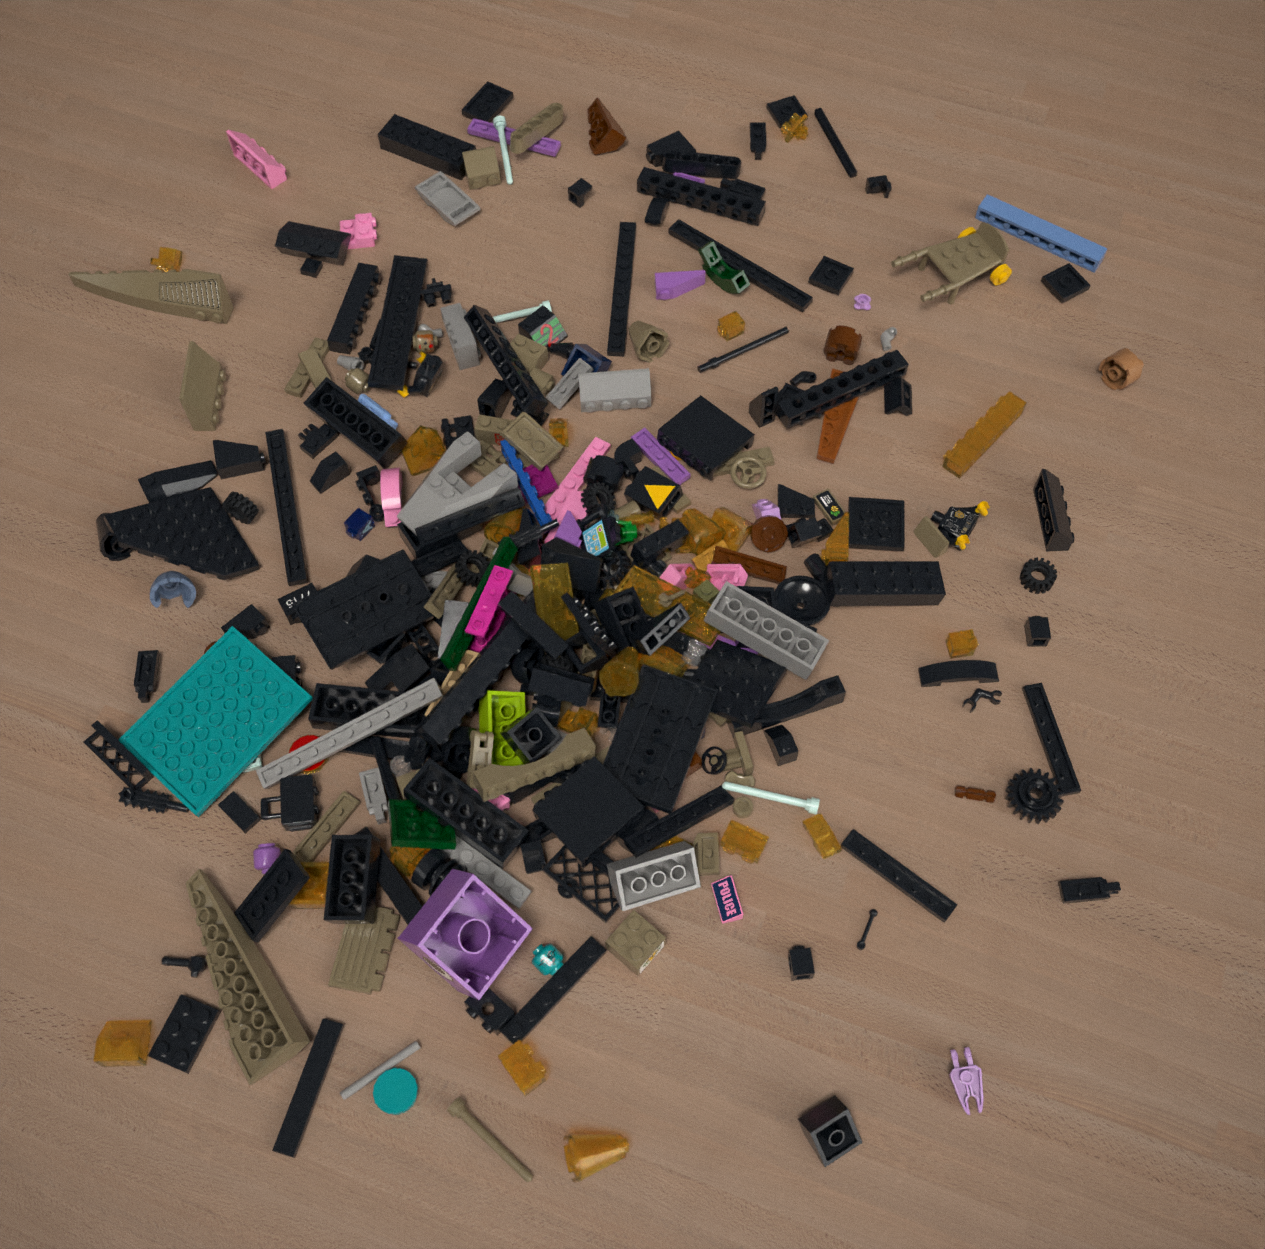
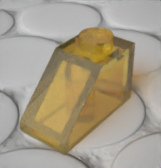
M550 419V435L564 447H569L568 419Z

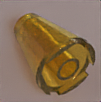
M526 506L505 513L490 521L484 529L485 538L497 543L500 542L502 537H509V534L515 535L516 530L519 531L522 512Z
M568 1134L564 1136V1140L568 1139V1145L564 1146L565 1160L569 1173L574 1172L575 1178H571L574 1183L580 1182L624 1159L626 1152H629L627 1139L623 1138L621 1134Z

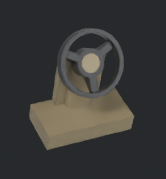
M742 731L734 733L733 741L736 748L724 751L719 747L713 746L703 753L701 758L702 768L706 773L717 775L721 772L741 767L744 776L753 773L752 760ZM714 749H718L721 751L713 753V755L709 754V752ZM706 756L709 758V764L712 766L711 772L705 766Z

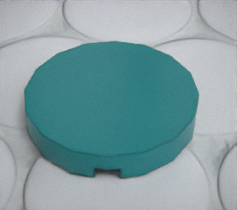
M401 1068L385 1071L374 1084L373 1097L376 1105L387 1114L400 1115L407 1112L416 1102L419 1090L417 1081L410 1072Z

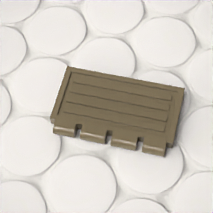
M375 907L373 924H345L328 986L371 995L372 991L380 992L384 976L377 974V972L385 973L390 955L383 953V951L391 952L395 934L388 931L397 930L400 916L393 914L391 909Z

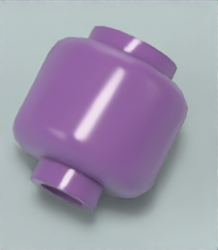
M275 843L258 845V848L253 851L254 868L262 870V874H265L281 854L280 848L276 847Z

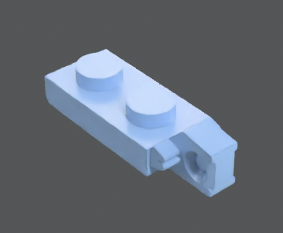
M360 394L358 401L396 430L398 423L391 419L392 415L367 395Z

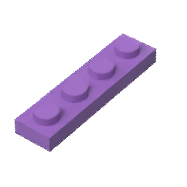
M646 428L631 436V439L635 441L642 453L673 482L680 485L690 478V473L665 447L659 444L658 440Z

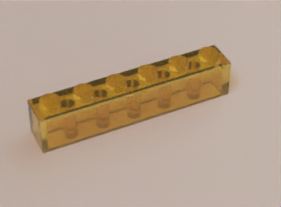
M1010 391L1005 396L1002 395L996 405L988 409L984 418L980 417L973 429L969 428L964 438L959 439L955 443L954 448L945 453L942 467L960 479L1023 414L1027 402Z

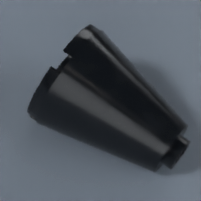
M109 513L99 515L96 519L99 548L102 555L111 561H121L130 557V553L136 550L129 547L124 549L118 546L104 521V515Z

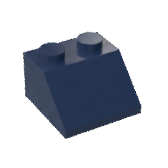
M575 344L561 375L564 376L579 358L594 369L591 373L607 372L612 361L587 344Z

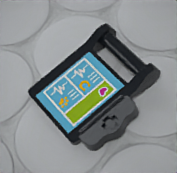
M604 503L598 505L595 511L583 519L576 520L582 531L579 537L582 540L580 544L581 549L599 558L614 550L615 544L621 540L620 526L617 524L615 517H608L609 510ZM601 516L600 520L585 529L587 524Z

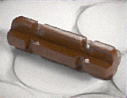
M957 785L955 788V796L958 798H963L964 796L966 799L985 800V802L993 803L996 799V792L992 790H987L986 792L984 789L968 787L967 789L965 786Z

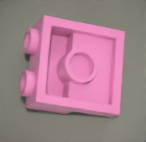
M372 213L355 214V219L340 221V231L351 233L348 249L375 247L377 232L374 227H377L376 218L372 217Z

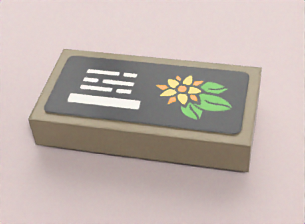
M829 488L813 495L815 504L831 526L848 518V514Z

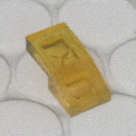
M821 813L802 821L803 827L812 838L813 845L823 860L842 851L839 842Z

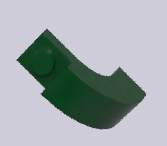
M709 241L698 250L704 262L701 266L708 277L722 290L731 294H739L750 285L744 270H734L723 261L714 241Z

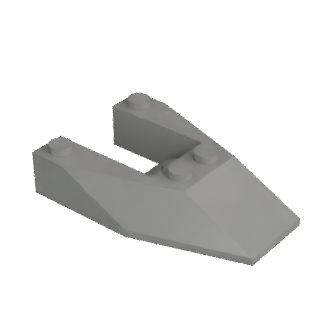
M467 431L450 445L398 513L397 518L416 535L415 528L517 488V474L503 463L473 487H470L457 473L482 454L480 442Z

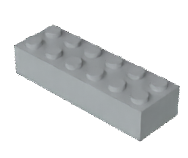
M727 581L703 620L777 664L786 667V669L807 680L829 642L825 637Z

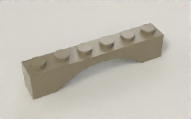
M585 728L567 734L562 743L553 752L538 761L518 766L490 764L473 771V784L484 802L496 799L500 795L513 792L520 787L533 784L545 777H551L565 769H571L587 759L590 760L595 756L596 745Z

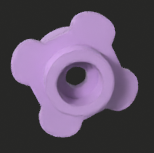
M867 294L855 296V309L869 310L871 308V298Z

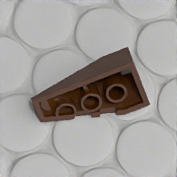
M597 97L587 109L588 123L590 124L588 134L591 136L589 146L595 155L617 150L624 144L627 138L622 128Z

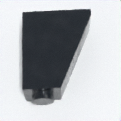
M678 130L648 144L646 158L655 167H661L665 151L676 150L696 153V149Z
M495 378L478 397L477 402L480 415L502 417L512 397V393L504 380Z
M213 440L216 468L221 480L264 471L263 463H266L264 452L261 453L258 446Z

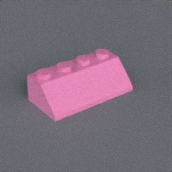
M231 130L226 131L234 156L268 187L273 189L287 180L285 167L281 163L276 162L272 155L267 154L263 147L258 146L253 138H249L243 133Z

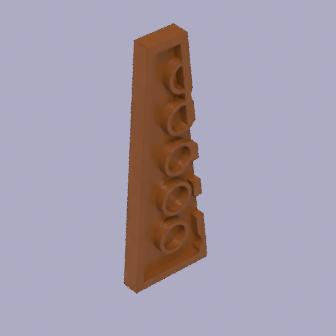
M832 368L830 378L839 376L843 371ZM859 396L824 412L817 459L834 464Z

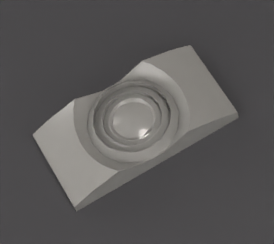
M441 171L415 186V190L425 203L433 207L444 221L453 226H456L480 210V206Z

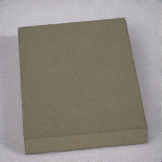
M522 412L500 433L509 444L539 471L564 448L526 412Z

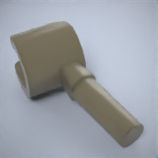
M681 590L670 596L663 592L659 595L658 598L660 600L658 602L664 607H669L672 600L684 595L685 591Z

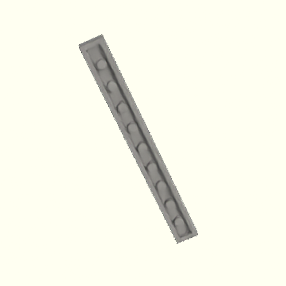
M432 678L256 770L263 789H268L280 783L281 778L291 777L441 699L444 695L437 680Z

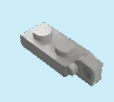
M379 768L360 772L359 776L365 802L370 815L375 814L378 825L386 823L384 811H388V802Z

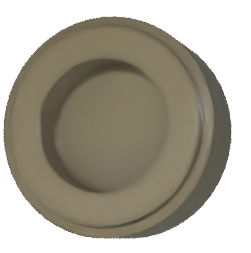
M747 797L737 798L733 803L734 814L739 818L749 817L753 812L752 801Z

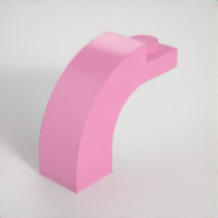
M401 467L381 470V500L386 527L397 526L401 522L397 518L398 513L403 508Z

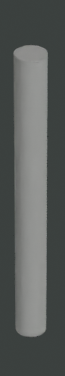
M417 1041L413 1042L341 1091L340 1095L344 1100L421 1047Z

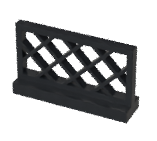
M563 846L545 865L542 872L568 891L570 895L603 922L607 923L620 908L617 898H612V886L607 864L614 861L604 853H601L590 862L593 866V871L580 872V865L578 864V872L566 873L565 864L578 863L577 858L565 859L564 853L568 849ZM554 864H563V874H554L549 869ZM593 875L594 885H581V876ZM596 875H606L609 884L596 885ZM579 877V887L568 886L566 878ZM609 888L610 898H597V889ZM582 890H595V900L584 899L582 897ZM599 903H611V910L606 916L598 910Z

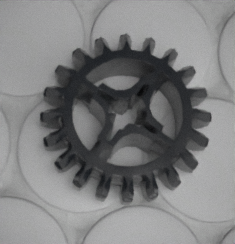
M619 545L601 557L600 577L605 578H600L598 588H603L606 592L608 588L614 591V586L616 585L621 587V581L626 582L627 580L625 576H630V559L626 551L622 550Z

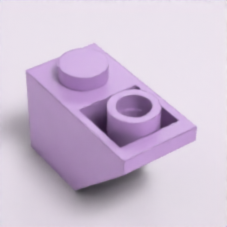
M760 499L757 503L752 504L756 519L765 515H773L781 519L779 507L770 500Z

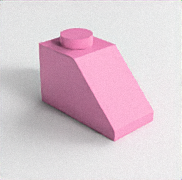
M691 563L670 564L657 581L662 585L661 588L670 594L686 589L702 576Z

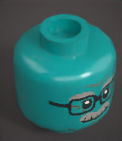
M551 943L545 946L540 944L532 952L535 955L532 959V964L544 976L548 974L552 976L564 964L562 962V953Z

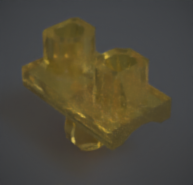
M794 113L789 120L793 126L787 122L784 123L780 130L786 135L784 141L789 143L795 135L796 139L802 140L808 137V127H804V122L808 118L806 114L801 117Z

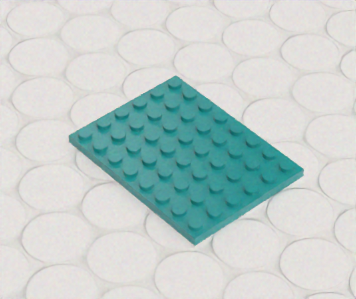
M232 626L118 741L194 815L199 817L313 700V697Z

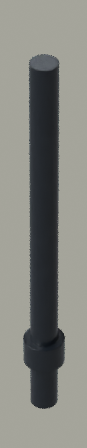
M787 327L781 328L720 357H713L708 362L698 366L697 369L701 373L710 368L719 367V364L789 333Z

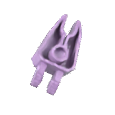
M969 1047L964 1048V1056L967 1061V1066L959 1067L956 1050H950L954 1069H951L948 1075L959 1103L965 1113L970 1115L968 1098L973 1096L978 1113H982L983 1084L981 1069L973 1065Z

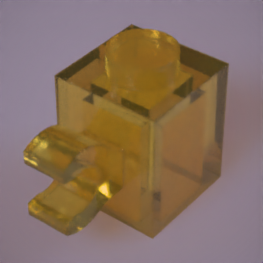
M973 629L949 633L945 641L950 659L972 656L978 647V641Z

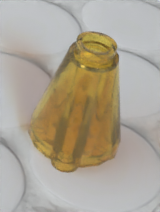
M627 647L602 667L599 679L606 694L609 696H627L635 693L639 683V656L634 648Z

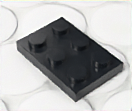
M487 81L462 108V115L491 123L493 118L514 97L513 92Z
M180 994L147 1056L189 1074L221 1012Z

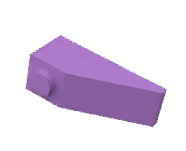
M705 270L655 273L656 300L674 299L704 285Z

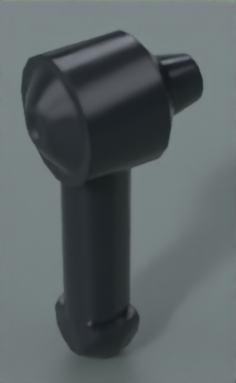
M199 955L191 956L190 959L164 956L161 963L164 966L188 967L191 971V977L197 978L198 974L204 971L206 959Z

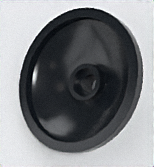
M792 576L783 580L775 589L776 610L799 623L809 626L817 624L827 616L830 610L826 587L812 577Z

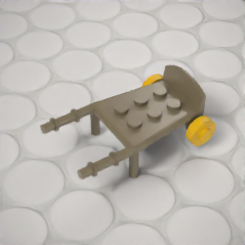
M985 222L979 225L977 231L974 227H969L963 230L957 239L928 246L918 251L913 250L911 254L903 257L899 256L896 260L891 261L892 267L904 266V263L911 260L916 261L922 256L918 269L924 271L928 258H930L951 283L948 285L943 284L940 288L933 291H927L926 294L921 295V301H932L934 297L941 294L946 295L951 291L947 301L951 305L954 304L960 286L990 270V281L996 286L1006 282L1012 273V269L1007 264H1003L1009 252L1006 241L995 227Z

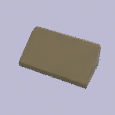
M925 516L915 528L914 534L933 557L937 558L946 553L949 541L933 522Z

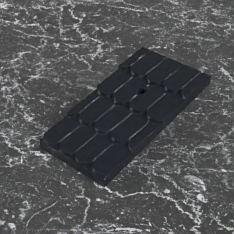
M403 549L291 604L331 670L346 664L360 655L366 654L387 641L435 617L424 608L432 593Z
M642 664L603 763L608 771L641 804L668 814L673 812L718 690Z

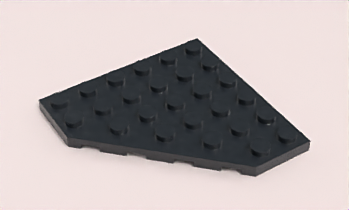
M211 487L104 515L107 527L121 548L127 549L129 547L138 550L140 554L152 558L157 556L163 558L165 562L177 566L182 564L191 567L190 570L202 574L207 572L216 575V578L221 580H227L259 570L257 560L229 515L223 509L222 504Z

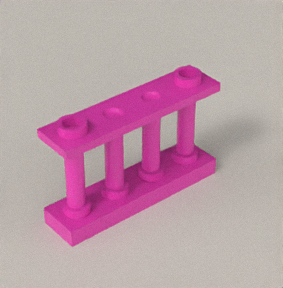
M494 565L465 629V633L475 635L469 650L480 653L503 625L507 615L497 605L511 592V590L507 589V585L513 570Z

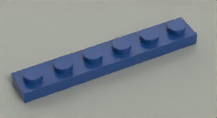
M506 440L500 441L501 452L509 467L517 474L518 485L539 525L542 526L551 522L550 514H546L544 511L543 501L537 498L538 493L535 486L530 484L529 474L522 469L521 459H517L515 456V448Z

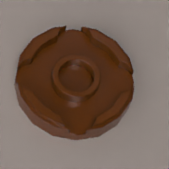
M765 515L758 518L750 530V538L754 546L767 553L780 549L788 536L787 527L784 522L773 515Z

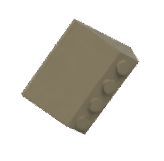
M189 341L179 400L194 431H215L216 424L219 423L218 411L222 406L221 395L224 394L223 381L226 380V372L222 370L218 361L196 343Z

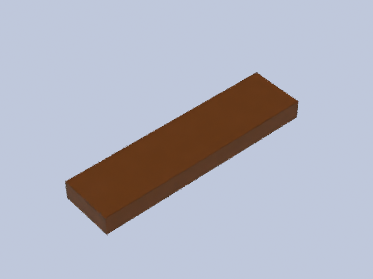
M715 546L711 564H741L748 576L780 584L785 580L787 566L723 547Z

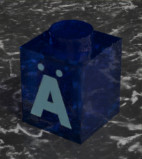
M359 507L344 522L346 534L359 541H362L375 527L373 517Z

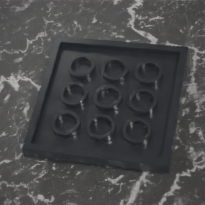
M717 639L690 681L718 690L711 713L752 728L786 674L787 669L770 659Z

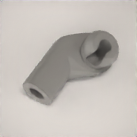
M895 327L886 329L880 336L884 351L892 348L890 341L897 334Z

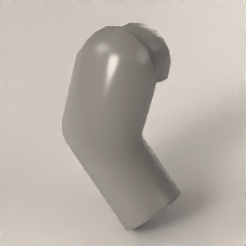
M420 324L418 327V331L431 330L437 338L443 337L441 328L432 330L426 324Z

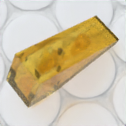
M849 512L844 513L828 538L825 549H821V559L826 566L829 561H848Z

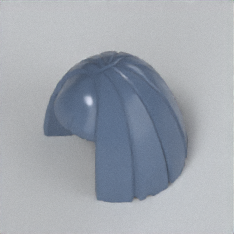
M167 571L160 574L153 581L149 593L150 601L155 608L160 606L161 597L172 599L182 595L183 602L187 608L193 604L196 598V588L192 581L177 571Z

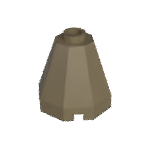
M639 320L631 324L629 335L636 356L649 363L653 361L651 358L655 356L657 359L662 357L669 346V341L667 340L668 333L663 329Z

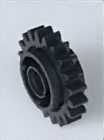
M1032 768L1029 769L1028 773L1023 769L1020 775L1015 773L1013 779H1010L1008 782L1009 786H1007L1005 791L1009 794H1007L1005 800L1011 801L1008 808H1016L1013 812L1014 815L1021 813L1020 820L1028 817V823H1031L1033 819H1035L1037 824L1042 819L1047 823L1050 818L1054 819L1057 815L1056 813H1059L1062 809L1060 806L1064 803V800L1060 798L1064 792L1058 791L1061 784H1053L1056 780L1055 777L1048 779L1049 772L1041 775V769H1038L1036 773H1034ZM1030 793L1036 794L1039 799L1033 798Z

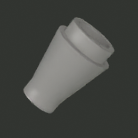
M340 355L337 359V364L348 371L352 368L363 370L364 363L359 357Z

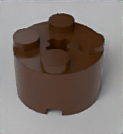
M839 325L833 330L830 328L824 346L826 359L830 362L838 360L843 361L846 365H852L858 357L862 335L860 333L859 335L856 334L855 329L848 326Z

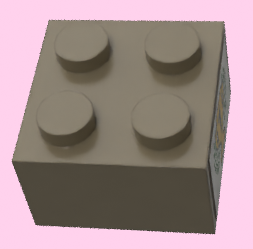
M633 910L605 941V945L610 953L639 976L666 945V937Z

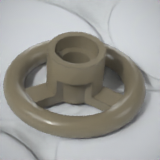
M753 456L738 458L730 469V475L734 483L746 489L760 486L767 474L763 462ZM743 462H754L759 468L747 467ZM737 466L742 470L741 481L736 476ZM755 474H761L760 478L754 482Z

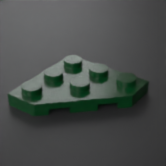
M389 799L388 814L392 847L455 850L457 843L453 828L450 826L444 827L438 823V818L427 811L421 812L415 808L416 804L410 800Z

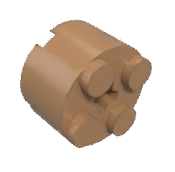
M1123 348L1102 360L1099 371H1102L1103 376L1101 378L1109 388L1121 390L1140 378L1144 363L1128 348Z

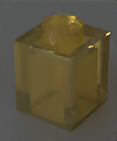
M737 311L718 319L717 331L726 341L744 334L745 321Z

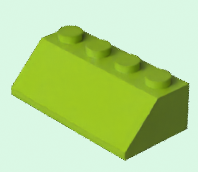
M487 690L486 694L479 700L480 733L488 731L494 734L491 764L501 766L524 765L500 732L525 714V692Z

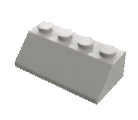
M649 368L578 374L581 412L651 407Z
M685 841L646 852L637 858L632 856L607 864L610 884L622 911L701 887L694 847Z

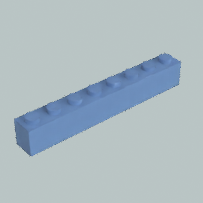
M988 194L978 206L975 219L988 223L999 230L1093 273L1096 272L1107 252V248Z

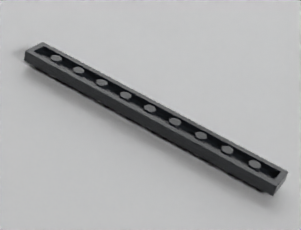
M680 219L668 230L670 235L696 250H699L709 241H714L720 256L730 268L744 270L750 282L802 312L813 301L812 296Z
M620 222L607 356L624 357L636 222Z
M283 429L268 431L265 434L287 582L289 586L308 583L285 432Z

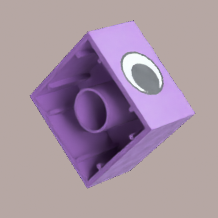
M452 869L398 939L458 992L480 1000L533 928L474 874Z

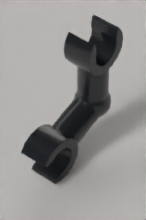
M977 688L973 695L963 702L962 708L965 704L969 703L972 705L970 713L973 712L980 697L989 699L992 704L998 705L1001 701L995 699L994 695L1001 696L1002 692L999 690L989 692Z

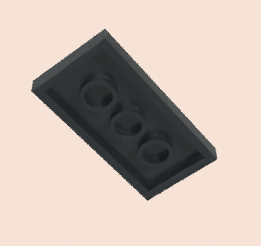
M284 849L234 912L254 942H259L310 878L291 850Z

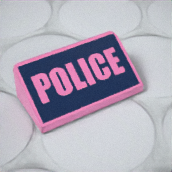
M732 875L711 883L722 924L743 919V911Z

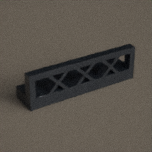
M98 720L91 725L95 732L84 741V744L128 787L133 785L131 784V775H141L143 777L134 786L135 790L140 787L142 788L154 778L152 773ZM101 736L103 738V746L94 747L91 743ZM115 750V759H106V751ZM119 763H129L128 771H118Z

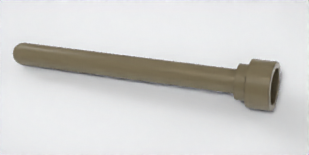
M458 1097L449 1106L447 1112L452 1117L461 1118L526 1182L532 1181L533 1175L467 1111L466 1103Z

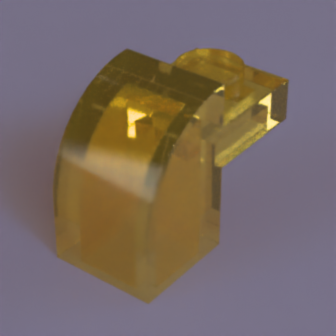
M160 247L159 258H151L150 264L156 266V269L162 272H168L169 269H175L178 272L183 252L177 249Z
M581 707L577 713L567 710L558 727L568 733L585 728L592 738L598 728V715Z

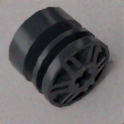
M431 849L418 863L411 879L423 891L429 889V895L431 896L452 869L467 872V867L462 863L459 864V861L456 859L450 860V855L444 850Z

